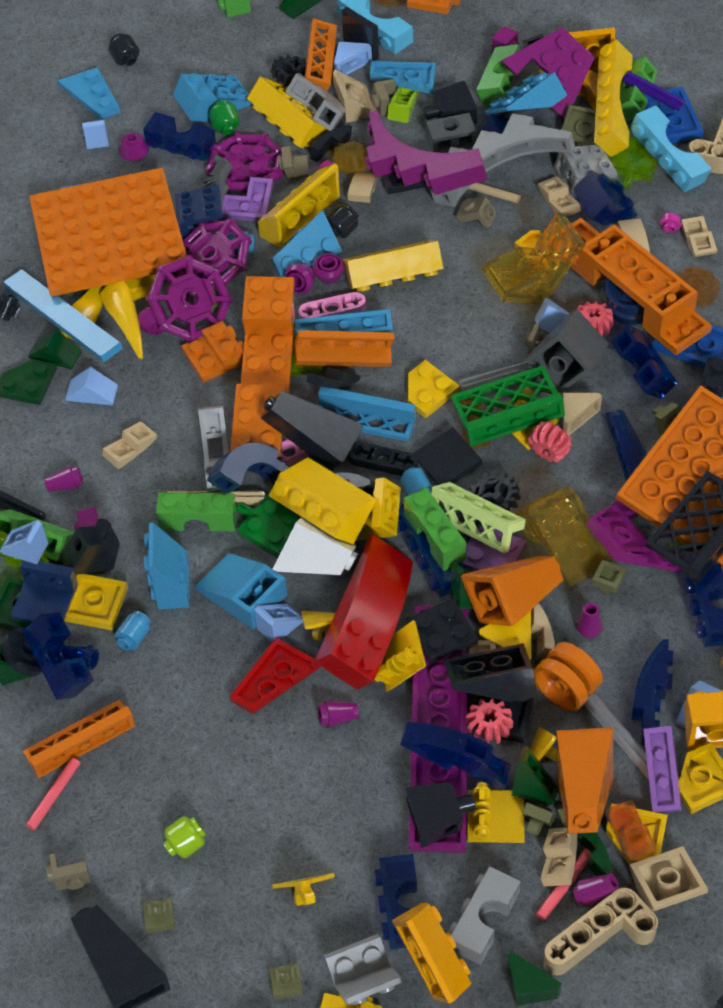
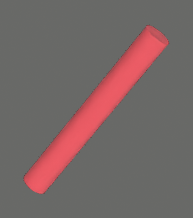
M70 759L26 823L27 828L33 831L36 830L81 763L77 759Z
M584 849L575 862L571 885L555 887L535 915L539 919L545 921L587 866L591 851Z

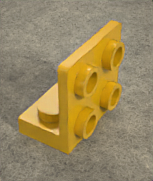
M384 477L375 479L373 497L377 501L355 541L368 540L371 534L379 538L397 536L401 487Z

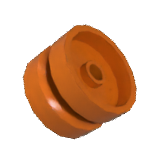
M567 642L557 643L549 652L547 659H543L533 670L535 684L540 692L549 701L568 712H577L587 701L588 695H592L603 682V675L594 660L582 649Z

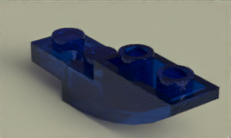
M663 639L656 646L644 664L637 681L631 720L642 721L641 745H645L644 729L660 727V720H655V712L660 713L661 699H665L666 690H672L673 674L668 673V666H673L674 651L669 650V639Z
M406 723L400 742L401 746L447 771L454 765L500 791L507 786L511 764L492 755V745L454 729L427 723Z

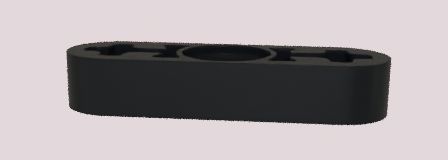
M355 442L348 453V460L352 465L403 476L407 469L412 467L418 468V458L413 453L374 444ZM359 451L363 452V454H360L359 457L355 456V454H358ZM380 456H386L390 459L387 463L376 461ZM406 462L411 463L408 465V467H403V465H405Z

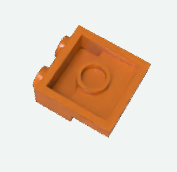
M223 321L201 330L202 337L181 346L183 354L203 383L238 368L243 363L244 343L235 340L236 334L231 325L226 326Z

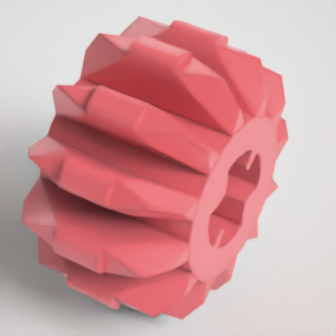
M597 300L594 304L586 301L584 306H578L577 309L602 337L603 335H609L610 330L614 326L612 309L607 308L606 303L599 305Z
M541 421L529 434L528 446L541 459L545 458L548 462L554 461L559 463L569 453L572 438L566 434V430L559 428V425L555 426L552 422L546 423Z
M493 698L489 700V703H485L483 699H480L479 706L472 704L470 713L466 716V722L469 724L467 730L469 734H474L476 742L484 739L486 745L490 743V740H494L499 744L501 737L508 738L509 730L513 728L512 712L510 709H505L503 701L495 704Z

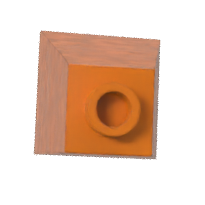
M535 556L465 573L461 576L479 623L513 626L564 580L560 571V565L556 561L555 556Z
M613 728L556 731L557 781L568 834L598 832L613 782Z

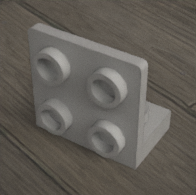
M598 145L575 146L572 154L559 152L554 165L555 172L568 185L569 194L573 198L579 197L585 181L613 179L618 175L607 154Z
M378 934L323 955L334 989L345 1004L357 1005L363 1003L368 999V996L378 992L380 994L388 993L395 989V985L402 983L399 974L389 964L381 937Z

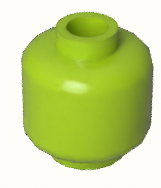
M182 816L165 829L164 835L167 840L163 842V845L171 856L178 854L181 858L186 859L204 846V836L207 834L195 817Z

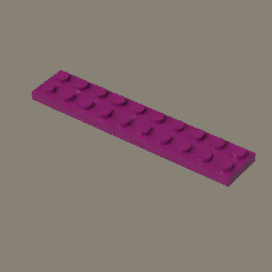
M415 605V614L434 606ZM461 609L468 621V609ZM467 649L445 659L467 655ZM424 656L426 667L413 675L410 787L450 783L453 786L456 797L466 795L467 692L451 688L444 663L445 659L429 664ZM466 813L462 814L463 829L460 832L423 848L420 846L411 815L409 814V852L466 853Z

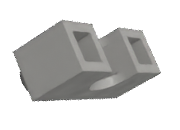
M490 866L485 875H479L474 885V890L476 891L472 899L467 898L460 911L463 914L458 923L454 921L448 931L456 944L455 953L479 965L482 964L494 942V929L483 924L480 917L490 911L508 916L520 894L521 881Z

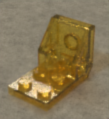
M556 212L533 248L517 247L486 262L482 271L502 301L538 304L543 302L545 298L549 299L586 244L565 214Z
M569 486L548 492L512 512L526 519L525 527L520 531L534 543L543 541L550 556H555L567 587H571L596 573L602 559L613 563L606 548L593 536V532L586 525L590 518L577 493Z

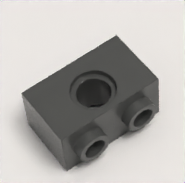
M470 113L426 121L427 139L432 152H449L451 147L458 149L470 148L476 142V129Z

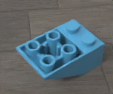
M542 72L537 76L532 74L522 81L524 84L520 87L515 86L508 90L505 98L493 101L490 104L491 108L485 111V113L490 115L549 108L565 98L567 93L555 72L549 74Z
M181 74L173 93L174 98L191 122H209V111L213 104L218 101L227 100L229 103L234 104L237 110L252 105L247 99L249 96L248 92L239 82L238 78L233 75Z
M149 523V533L144 535L145 549H148V555L144 556L145 571H147L148 586H151V599L156 600L158 609L189 608V560L187 550L157 525Z
M230 553L194 587L195 590L252 630L257 627L254 612L256 606L279 604L287 596L285 577L266 564Z

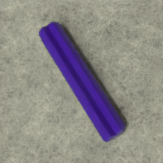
M630 71L625 74L624 83L632 87L636 85L641 92L677 111L682 109L685 102L683 99Z

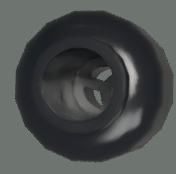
M117 34L111 38L108 51L116 64L120 66L125 64L127 66L133 65L140 53L139 47L133 38L128 34Z
M347 204L345 206L337 205L326 216L335 237L338 236L342 239L347 238L359 225V215Z

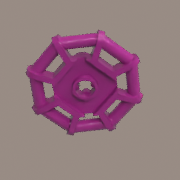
M234 132L233 136L217 145H212L210 148L209 164L206 167L208 176H210L209 173H212L216 165L213 161L215 156L227 159L232 165L229 173L231 177L226 179L229 186L227 192L230 190L248 191L250 177L258 178L263 175V178L275 181L277 179L281 180L284 176L278 161V157L282 156L281 147L270 139L267 133L260 135ZM242 143H257V145H244ZM266 146V147H267L268 149H270L273 153H269V154H268V153L265 151V148H264V147ZM249 161L250 163H248V165H244L243 162ZM275 161V167L270 168V162Z
M228 218L226 221L200 223L196 229L183 239L185 251H189L192 258L214 268L218 267L221 270L220 274L230 265L233 266L221 276L225 285H227L241 271L247 269V255L252 240L249 235H246L236 225L234 219ZM220 230L219 232H216L217 234L214 235L210 233V231ZM229 233H232L236 238L229 240L227 236ZM239 247L238 258L235 259L234 250ZM210 252L214 253V255L209 258L208 254ZM183 268L175 271L173 275L177 277L186 275V269ZM193 269L195 271L194 274L199 278H207L209 276ZM211 281L210 285L214 290H217L214 282Z
M185 255L182 259L164 266L159 265L156 268L157 274L149 295L146 296V301L149 302L159 324L158 329L161 332L164 330L187 342H192L202 337L201 330L221 321L224 322L230 303H233V297H230L221 277V270L218 267L214 268L192 258V255ZM180 269H186V275L175 278L171 274ZM193 269L209 276L206 279L199 278L193 274ZM164 279H166L170 283L166 295H159ZM212 280L216 286L219 296H215L213 292V289L210 285V282ZM186 293H189L190 296H195L194 305L186 302ZM159 301L166 302L171 313L168 319H166ZM215 303H220L216 317L214 318L211 315L212 306ZM177 319L179 322L188 324V331L171 324V322ZM203 319L210 324L195 330V323Z

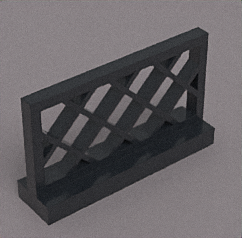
M706 471L646 543L647 548L690 574L689 579L697 584L700 583L723 555V523L711 525L709 515L723 514V480L709 471ZM709 481L718 487L719 492L704 494L703 486ZM720 498L721 508L707 509L706 500ZM702 500L703 510L689 512L688 504L690 502ZM705 516L707 526L692 527L690 518ZM678 519H687L688 528L674 530L672 523ZM695 533H709L710 539L707 542L695 543ZM690 534L692 544L677 546L675 536ZM671 537L673 546L662 548L656 542L660 538ZM693 550L694 558L689 564L679 558L678 552Z

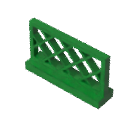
M544 365L451 395V400L467 433L471 447L539 425L541 421L548 422L565 416L563 398L557 392ZM540 375L543 377L540 384L530 381L533 377ZM512 384L520 385L517 391L509 390L507 387ZM527 387L536 391L533 396L523 394L524 389ZM490 391L497 393L493 399L483 397L485 393ZM541 392L551 394L541 399L538 398ZM502 395L512 397L509 404L499 401ZM518 399L528 402L520 406H514ZM473 400L470 407L461 405L459 401ZM479 402L489 405L486 411L475 408ZM494 407L504 409V411L495 414L491 413ZM471 414L481 417L480 419L468 422Z

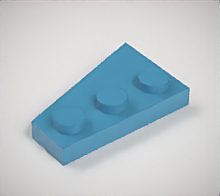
M372 61L370 80L379 82L394 79L397 87L433 95L436 63Z
M98 67L57 80L60 88L68 91L71 97L78 99L84 104L86 109L100 120L121 113L120 107Z
M322 210L270 261L278 277H284L285 271L290 265L306 264L312 267L314 261L321 255H338L343 251Z

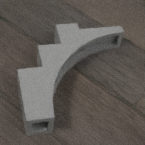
M512 113L502 134L481 130L472 150L479 148L485 171L487 172L506 161L524 155L543 152L572 154L575 145L572 132L563 129L547 128L542 125L537 126L534 123L533 117ZM451 147L448 153L463 152L468 150L464 148L458 149ZM471 185L434 195L432 186L430 191L435 203L455 207Z

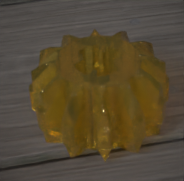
M348 141L334 148L333 161L338 165L339 172L357 174L359 171H365L367 168L365 157L368 156L367 145L364 142Z

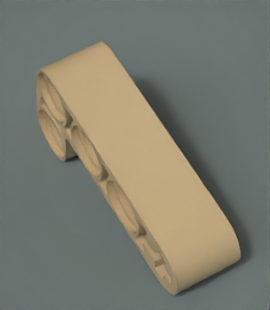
M723 118L714 142L696 139L690 142L688 153H698L712 168L710 172L716 174L723 173Z
M620 888L546 945L544 967L552 975H562L621 929L635 943L648 945L655 939L658 919L655 913L634 891L628 888ZM626 903L631 908L621 909L617 904ZM604 920L609 925L599 926L595 921ZM645 924L650 927V930H640L637 925ZM582 937L587 942L578 944L573 941V938Z

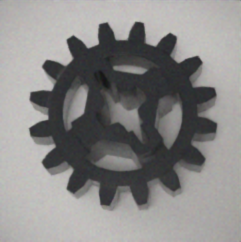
M289 55L286 58L280 56L279 60L274 59L271 68L272 78H277V83L283 82V86L290 85L296 73L305 77L306 59H300L301 57L298 56L291 58ZM317 71L311 72V76L318 77Z
M494 470L491 476H488L485 472L483 473L484 478H474L475 485H468L469 492L511 512V507H518L516 501L521 499L518 483L515 482L512 475L508 477L505 471L498 475L497 471Z

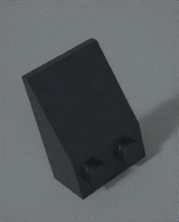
M524 643L444 660L453 690L508 702H524L538 696L533 667Z

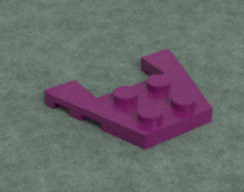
M562 27L505 58L502 64L515 76L531 60L546 74L555 72L567 96L550 107V109L564 121L568 106L574 104L595 57Z
M617 500L608 509L604 508L593 515L586 525L593 532V536L607 549L608 554L616 561L675 572L683 571L646 547L648 540L630 520L638 517L639 514Z

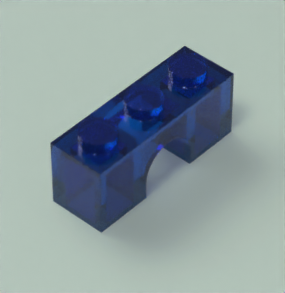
M157 112L153 114L143 129L145 141L150 147L167 150L173 154L184 155L193 160L197 159L205 162L210 154L211 146L216 144L213 128L194 123L190 130L177 132L175 117Z
M626 325L610 341L619 356L630 362L638 370L633 377L645 394L661 399L678 383L643 331Z
M718 563L714 564L699 584L689 579L690 574H688L687 578H684L685 592L690 594L692 599L690 600L691 615L696 616L698 621L696 622V634L698 638H702L704 647L723 645V608H717L710 603L713 600L723 599V571L721 564Z
M60 612L40 614L22 631L56 700L76 697L94 681L83 657L67 660L64 657L63 645L71 633Z
M413 854L379 858L380 869H374L376 887L382 886L383 895L378 896L379 912L386 914L387 921L381 923L383 941L389 940L390 950L406 948L392 920L412 909L400 905L398 899L406 893L417 892V876Z

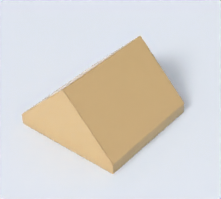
M337 69L333 71L334 95L346 109L343 114L345 122L370 118L369 112L376 111V108L373 106L367 86Z
M683 846L630 864L638 895L652 911H657L708 893L707 886Z

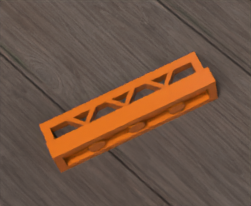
M313 18L310 27L305 78L328 91L331 85L337 25ZM316 27L326 30L325 33L321 35ZM316 42H320L322 44L321 49L317 47V45L315 44ZM318 56L320 58L319 64L313 59L314 57ZM317 71L318 77L311 76V72Z
M299 330L294 342L295 365L390 367L392 364L391 346L395 336L394 333Z
M119 699L23 750V753L39 779L67 764L71 758L76 759L134 728L133 715L128 706L124 707Z

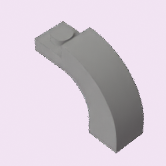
M296 73L285 93L309 108L315 114L313 120L330 131L335 129L346 111L343 104L320 85H315L299 73Z
M223 406L198 408L207 491H218L221 489L208 482L207 479L215 463L229 453Z

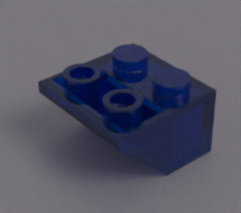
M591 170L573 188L590 219L603 226L638 215L633 207L634 202L624 193V186L617 180H610L604 173L599 174Z

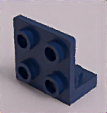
M219 185L174 194L177 221L182 240L195 229L194 224L223 218Z
M23 560L20 568L25 582L11 613L12 619L61 628L78 587L74 568L40 561L34 564Z

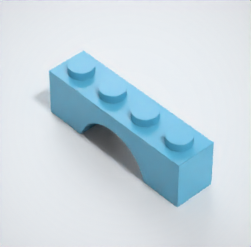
M337 0V13L341 19L342 10L345 7H349L378 25V43L385 50L397 54L413 43V26L400 17L382 19L371 15L370 0Z
M655 105L637 113L629 128L630 131L685 193L703 184L712 168L698 153L681 151L670 143L666 136V128L670 121Z

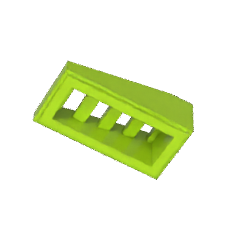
M398 87L388 105V120L408 123L419 91Z

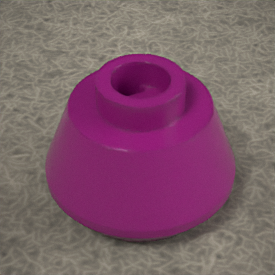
M129 133L122 138L119 154L123 159L135 162L143 159L148 154L149 146L141 135Z
M334 254L321 255L313 263L314 273L325 284L337 282L345 269L344 261Z
M306 264L290 265L284 277H294V292L297 294L308 293L312 289L315 280L313 269Z
M151 306L138 314L140 329L146 334L158 336L164 332V330L161 332L158 329L159 324Z

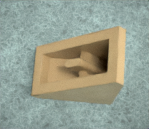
M563 393L565 410L563 430L567 431V435H571L601 410V394Z

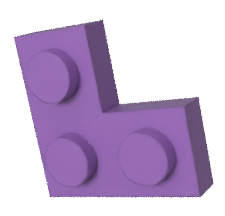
M250 177L247 196L225 195L222 206V219L231 218L234 220L258 222L263 215L268 213L274 184L273 179Z

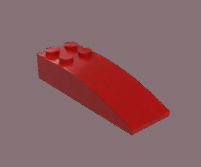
M371 534L317 654L315 663L356 690L373 683L400 618L413 566L412 560L376 535Z

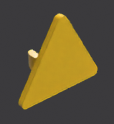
M531 610L513 626L489 624L479 630L480 636L501 648L524 643L531 660Z
M301 611L304 628L313 629V639L321 642L322 633L325 631L326 636L336 613Z
M541 727L536 731L530 750L538 761L545 755L557 762V749L552 747L557 737Z
M330 873L272 884L273 889L294 887L295 905H308L315 903V894L310 884L334 878L335 875Z

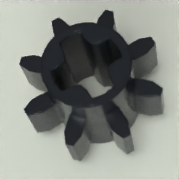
M6 292L2 293L0 297L1 319L10 321L11 316L18 317L21 307L17 304L19 301L17 297Z

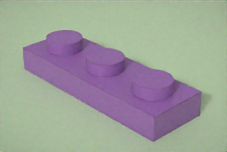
M672 726L644 729L652 812L670 813L682 811Z

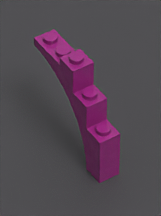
M377 110L369 112L371 122H368L367 126L370 135L374 137L370 138L371 146H367L368 156L365 157L368 170H373L375 178L396 172L397 178H402L404 186L426 181L427 187L432 186L434 195L488 180L479 148L453 153L427 152L412 148L400 142L388 132L381 122Z

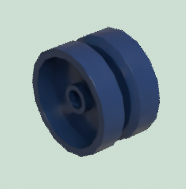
M606 278L605 303L607 308L612 309L613 319L622 324H642L644 308L609 278Z

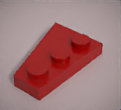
M275 638L231 694L230 700L237 706L254 714L321 668V666L315 663V659Z

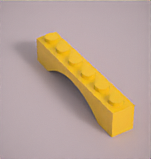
M617 39L609 44H605L599 50L594 142L610 157L629 147V129L622 112L620 84L623 76L632 70L633 55Z

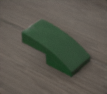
M597 832L578 833V841L592 852L589 855L588 868L596 876L613 874L609 854Z

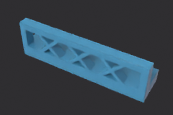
M390 309L295 319L296 336L299 330L393 333Z
M320 387L318 393L319 406L324 409L333 410L336 414L344 417L358 414L361 420L356 422L363 425L360 432L409 442L416 421L415 404ZM378 419L384 425L376 428L371 427L368 422ZM397 424L408 425L405 433L396 432L392 427Z

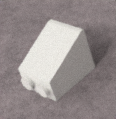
M301 517L295 523L273 570L277 572L341 575L344 569L349 571L356 560L358 553L354 552L357 545L336 539Z

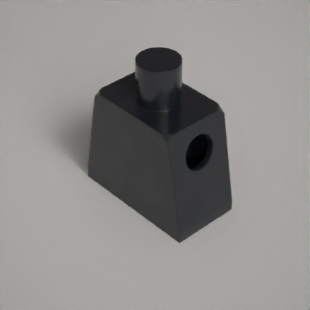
M465 81L434 91L433 104L423 106L425 119L435 117L440 119L470 113L473 124H477V106Z
M101 518L96 521L95 526H85L76 529L60 555L66 567L74 568L75 575L111 571L114 569L120 543L111 527V523Z
M450 783L406 788V803L421 848L460 832L463 829L462 814L476 810L472 794L456 797L453 786Z

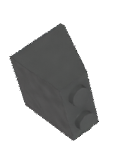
M576 309L562 319L525 360L532 368L544 365L557 392L562 393L592 371L609 344L582 313Z

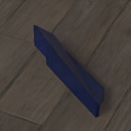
M623 410L605 412L624 477L627 481L646 457L647 453Z

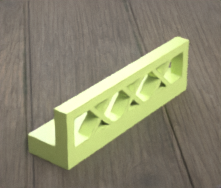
M451 482L432 487V496L438 504L439 500L443 502L447 511L445 514L457 530L502 553L509 552L512 533L523 530L525 527L526 519ZM460 510L465 518L464 523L459 521L455 511ZM475 520L481 521L484 532L478 531L474 523ZM495 529L503 532L502 542L497 541L493 532Z

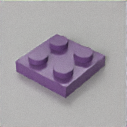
M479 523L477 529L482 533L485 530L482 523ZM495 529L493 532L497 541L502 542L503 532ZM512 535L509 552L502 553L471 537L466 546V561L458 565L473 572L518 561L526 547L527 541Z

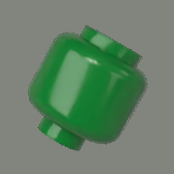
M227 100L214 103L209 111L213 130L222 133V135L234 133V129L240 124L236 106Z

